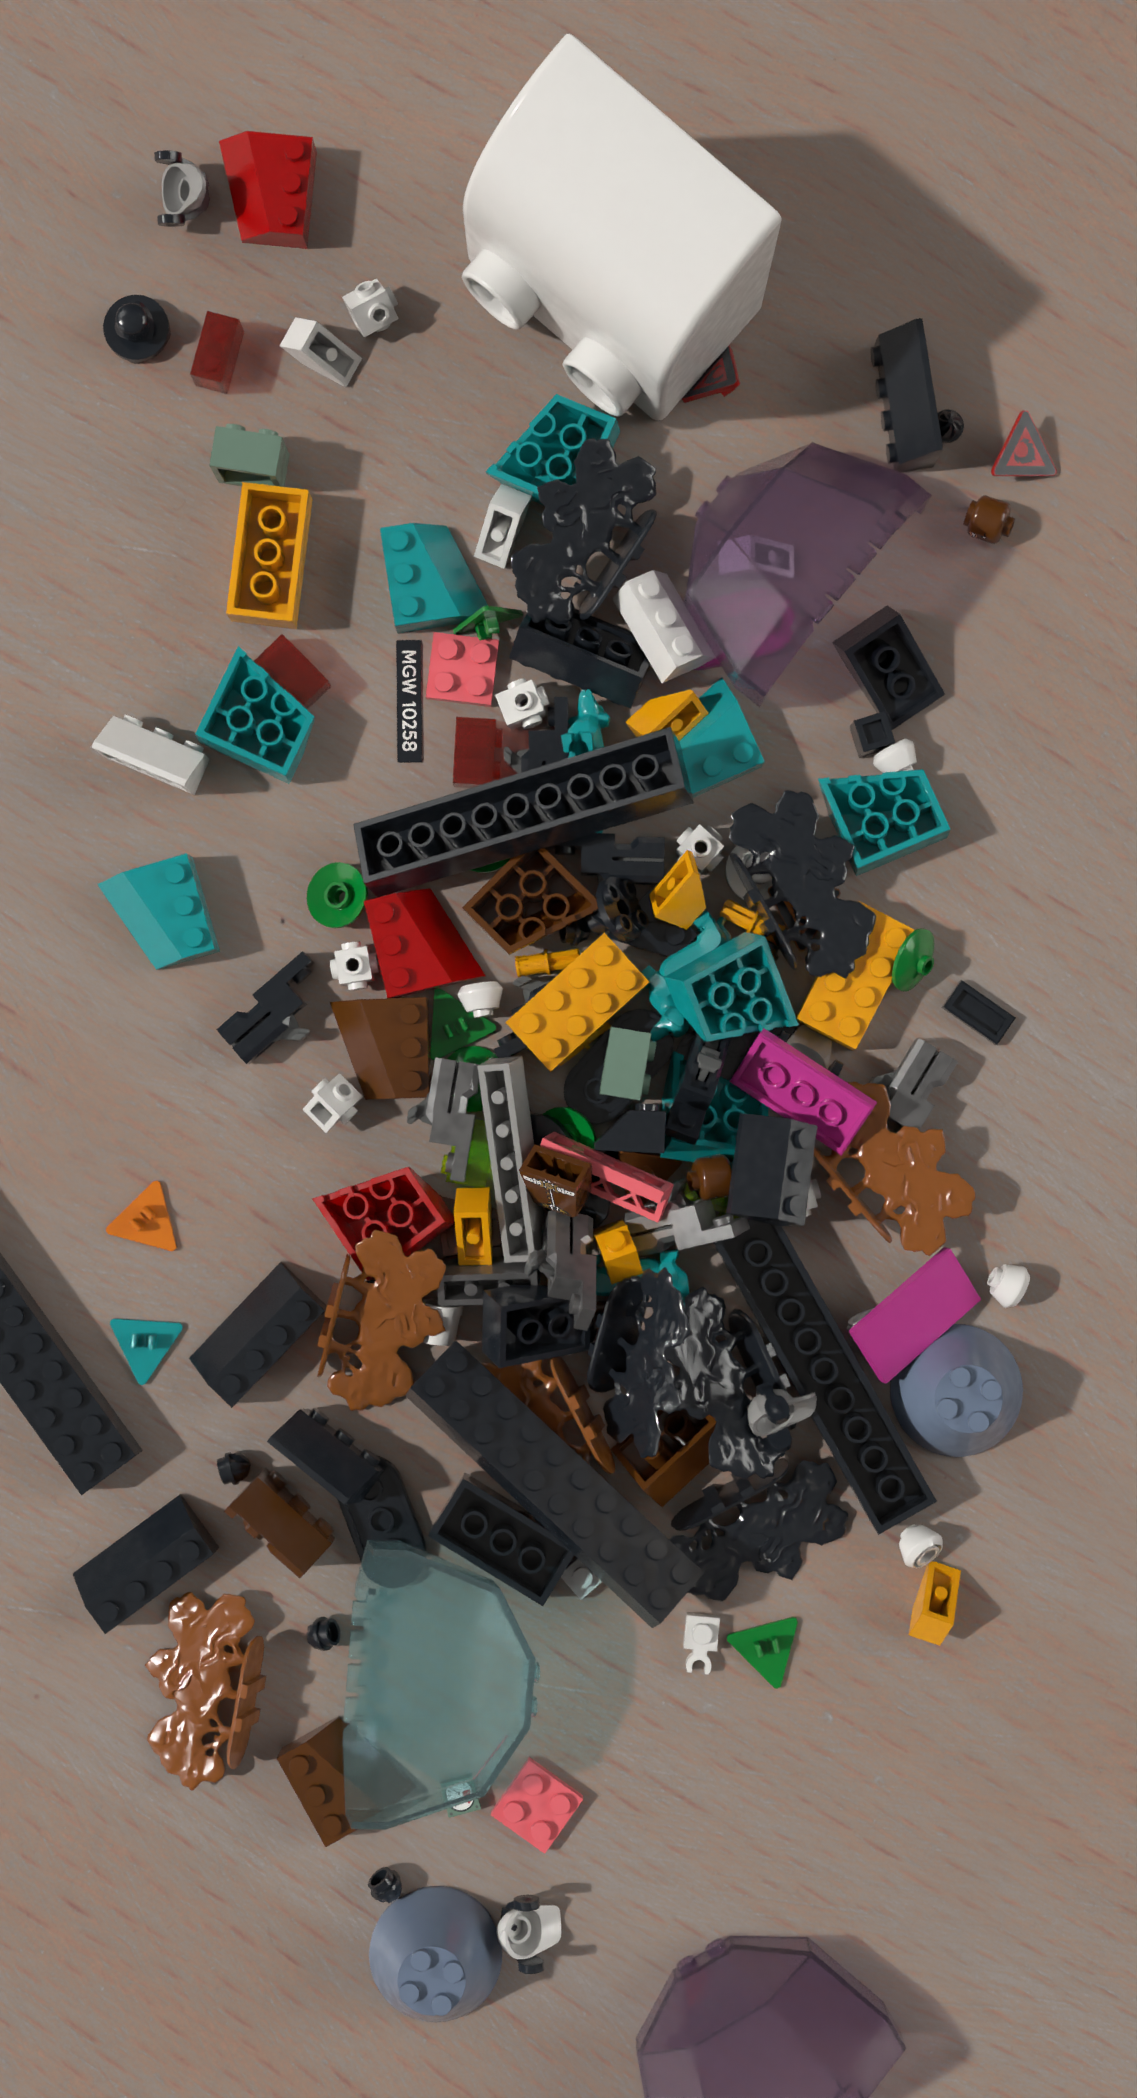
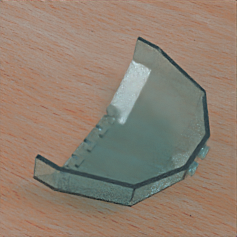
M367 1540L355 1583L354 1596L357 1600H353L351 1625L363 1626V1630H351L348 1658L361 1661L360 1663H349L347 1669L346 1692L358 1693V1696L345 1697L343 1721L350 1723L343 1731L345 1815L351 1829L386 1830L486 1795L529 1731L531 1717H536L537 1698L533 1696L534 1683L539 1682L540 1666L539 1662H535L536 1659L502 1590L492 1579L401 1541Z

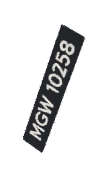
M397 640V762L417 763L422 762L421 641Z

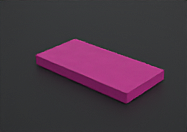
M765 1028L760 1032L730 1080L732 1084L782 1117L816 1125V1139L841 1156L877 1104L876 1101Z
M944 1247L849 1330V1333L880 1382L887 1384L973 1308L981 1298L952 1250Z

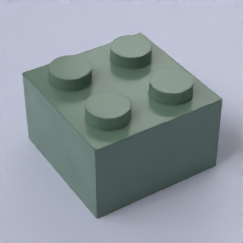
M226 424V427L216 426L209 466L219 483L242 486V482L285 486L290 454L283 438L278 436L279 434L276 431L259 429L258 433L245 431V427L237 424Z
M615 1027L610 1028L599 1094L640 1101L641 1094L648 1095L651 1075L645 1074L646 1063L653 1062L656 1042L650 1041L651 1033Z

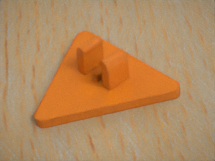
M153 1181L106 1227V1232L110 1235L164 1250H176L177 1244L161 1183Z

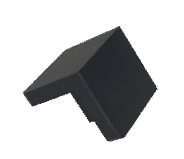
M886 711L854 720L850 725V731L859 758L878 753L895 743Z

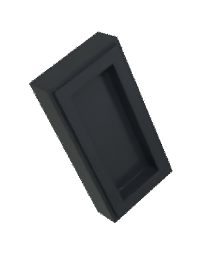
M962 980L959 981L941 1007L994 1045H998L1016 1019V1017Z

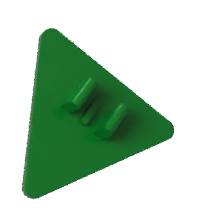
M484 606L454 628L453 633L459 635L476 630L479 640L492 639V634L500 633L498 623L522 617L523 612L517 609Z
M437 988L434 991L430 1058L432 1060H435V1057L442 1058L495 1032V1024L484 1017L474 1018L473 1012L467 1013L459 1000L441 988Z
M792 1616L732 1632L727 1635V1641L775 1689H778L782 1684L798 1621Z

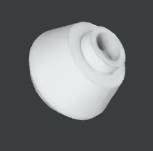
M905 738L886 747L874 756L873 765L882 773L914 770L912 765L917 760L913 741Z
M496 981L474 983L462 986L458 992V997L466 1012H473L474 1018L493 1016V1009L499 1008L503 988Z
M1004 1264L1000 1268L995 1267L992 1270L987 1285L991 1286L990 1293L1004 1308L1014 1307L1024 1296L1029 1285L1030 1275L1024 1266Z
M910 1525L900 1535L899 1547L904 1563L908 1567L920 1568L927 1565L939 1555L943 1547L941 1535L924 1525Z

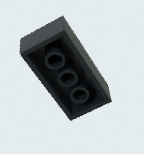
M464 1473L428 1534L430 1538L541 1606H544L574 1556L527 1510L467 1473Z

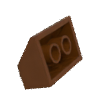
M660 1409L657 1411V1418L661 1435L656 1456L641 1458L634 1444V1436L632 1434L620 1444L617 1443L610 1450L642 1490L663 1507L709 1464L708 1443L716 1425L714 1417L708 1415L699 1420L690 1416L686 1409L681 1411L675 1410L671 1414Z

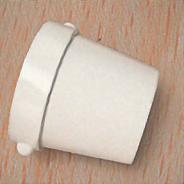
M438 1298L423 1299L424 1305L438 1310L446 1330L435 1336L427 1335L424 1343L450 1346L456 1340L460 1316L463 1314V1305L439 1306Z

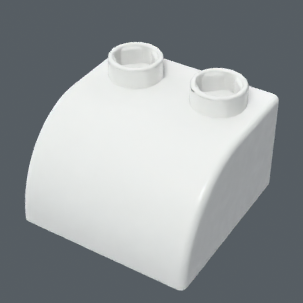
M566 34L540 64L512 102L488 140L471 174L463 200L467 250L471 263L463 271L462 279L472 296L504 325L519 330L534 316L568 345L572 351L563 361L564 370L576 387L599 408L610 415L619 417L635 403L652 419L656 421L663 420L761 309L782 218L777 210L572 34Z

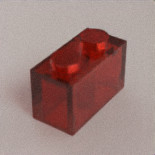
M207 311L190 372L197 387L228 394L244 335L239 319Z
M283 634L254 660L257 665L261 666L272 679L288 691L307 710L331 687L329 681Z
M456 717L453 766L454 787L472 788L500 779L501 761H495L496 748H502L503 728H497L496 719Z

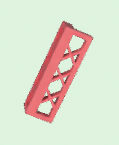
M552 1132L542 1138L541 1147L592 1164V1174L600 1177V1180L591 1183L592 1194L657 1223L661 1221L674 1184L559 1133ZM610 1182L629 1190L630 1193L623 1196L614 1193ZM640 1196L658 1203L656 1210L645 1207Z

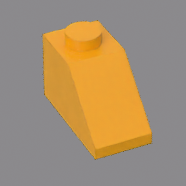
M689 689L648 700L625 723L636 737L671 727L680 741L709 713L694 691Z
M689 850L682 855L649 894L656 918L686 930L706 909L693 852Z
M490 1187L456 1188L454 1221L459 1266L492 1265Z
M622 1219L593 1229V1238L611 1284L643 1273L636 1247L628 1227Z
M935 1561L927 1564L912 1608L909 1636L939 1646L942 1644L954 1625L961 1570Z

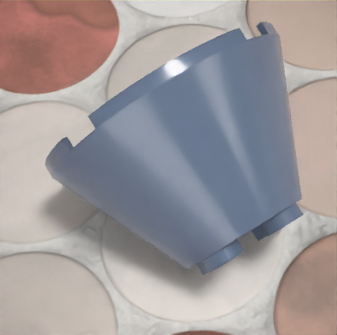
M953 1324L890 1380V1399L900 1426L918 1445L939 1455L966 1457L990 1449L1011 1430L1021 1409L1023 1383L1015 1358L998 1338L971 1325Z
M422 1887L402 1898H397L380 1916L370 1941V1969L378 1990L396 2010L420 2021L446 2022L458 2019L472 2012L490 1995L501 1970L502 1946L499 1943L497 1928L491 1919L490 1913L475 1898L451 1887Z

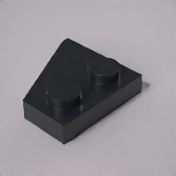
M649 890L639 901L641 910L645 912L649 920L648 927L643 930L640 937L630 942H624L616 938L611 932L607 936L612 941H618L635 948L669 957L688 946L698 934L690 927L686 930L656 918L649 897L652 891Z

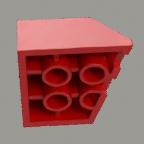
M245 131L220 140V149L242 243L307 249L317 156L313 137Z
M431 888L399 892L364 901L387 998H400L486 977Z
M405 1167L372 1178L369 1181L312 1198L361 1273L363 1272V1264L356 1254V1244L365 1238H370L374 1230L396 1235L404 1255L409 1257L455 1223L454 1215L441 1196L411 1167ZM366 1277V1280H367V1281H369V1280H375V1278H374V1277Z

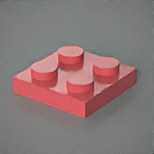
M434 632L426 699L492 707L499 640H479L478 637Z
M529 1757L491 1810V1816L545 1854L583 1801V1795Z

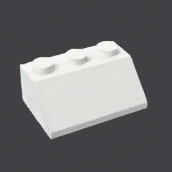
M652 570L628 580L614 596L613 601L661 683H665L716 658L666 573Z
M124 715L123 720L113 716L94 740L91 748L103 757L193 795L196 793L210 760L202 753L203 747L185 740L184 745L172 741L174 735L156 727L153 732L141 728L143 722L128 715Z

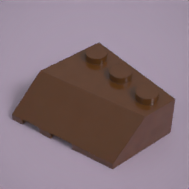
M545 848L512 857L462 907L467 915L509 955L598 910L596 898Z
M427 997L357 999L330 1002L365 1100L427 1097L431 1086L429 999Z
M265 1468L237 1495L224 1512L232 1519L238 1514L243 1519L246 1532L254 1539L262 1540L265 1538L269 1542L266 1546L270 1553L300 1579L332 1545L335 1537L332 1535L334 1530L323 1518L320 1517L317 1520L308 1511L311 1507L301 1495L297 1493L294 1496L285 1487L287 1482L276 1470L270 1472Z
M340 1716L282 1747L277 1756L281 1768L325 1847L383 1816L416 1789V1786L409 1779L406 1780L396 1771L386 1758L383 1759Z

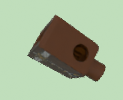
M534 1145L519 1169L534 1203L567 1216L576 1217L591 1193L592 1164L568 1155Z

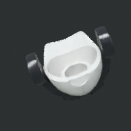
M529 1894L517 1896L514 1898V1901L509 1902L506 1907H503L501 1919L497 1926L499 1943L507 1954L518 1961L520 1972L524 1974L543 1972L544 1960L536 1956V1954L557 1944L561 1938L559 1907L555 1905H540L539 1897Z

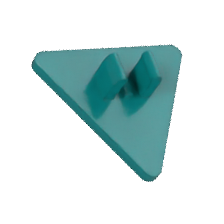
M114 1318L110 1321V1326L140 1385L147 1383L183 1330V1325L176 1322Z

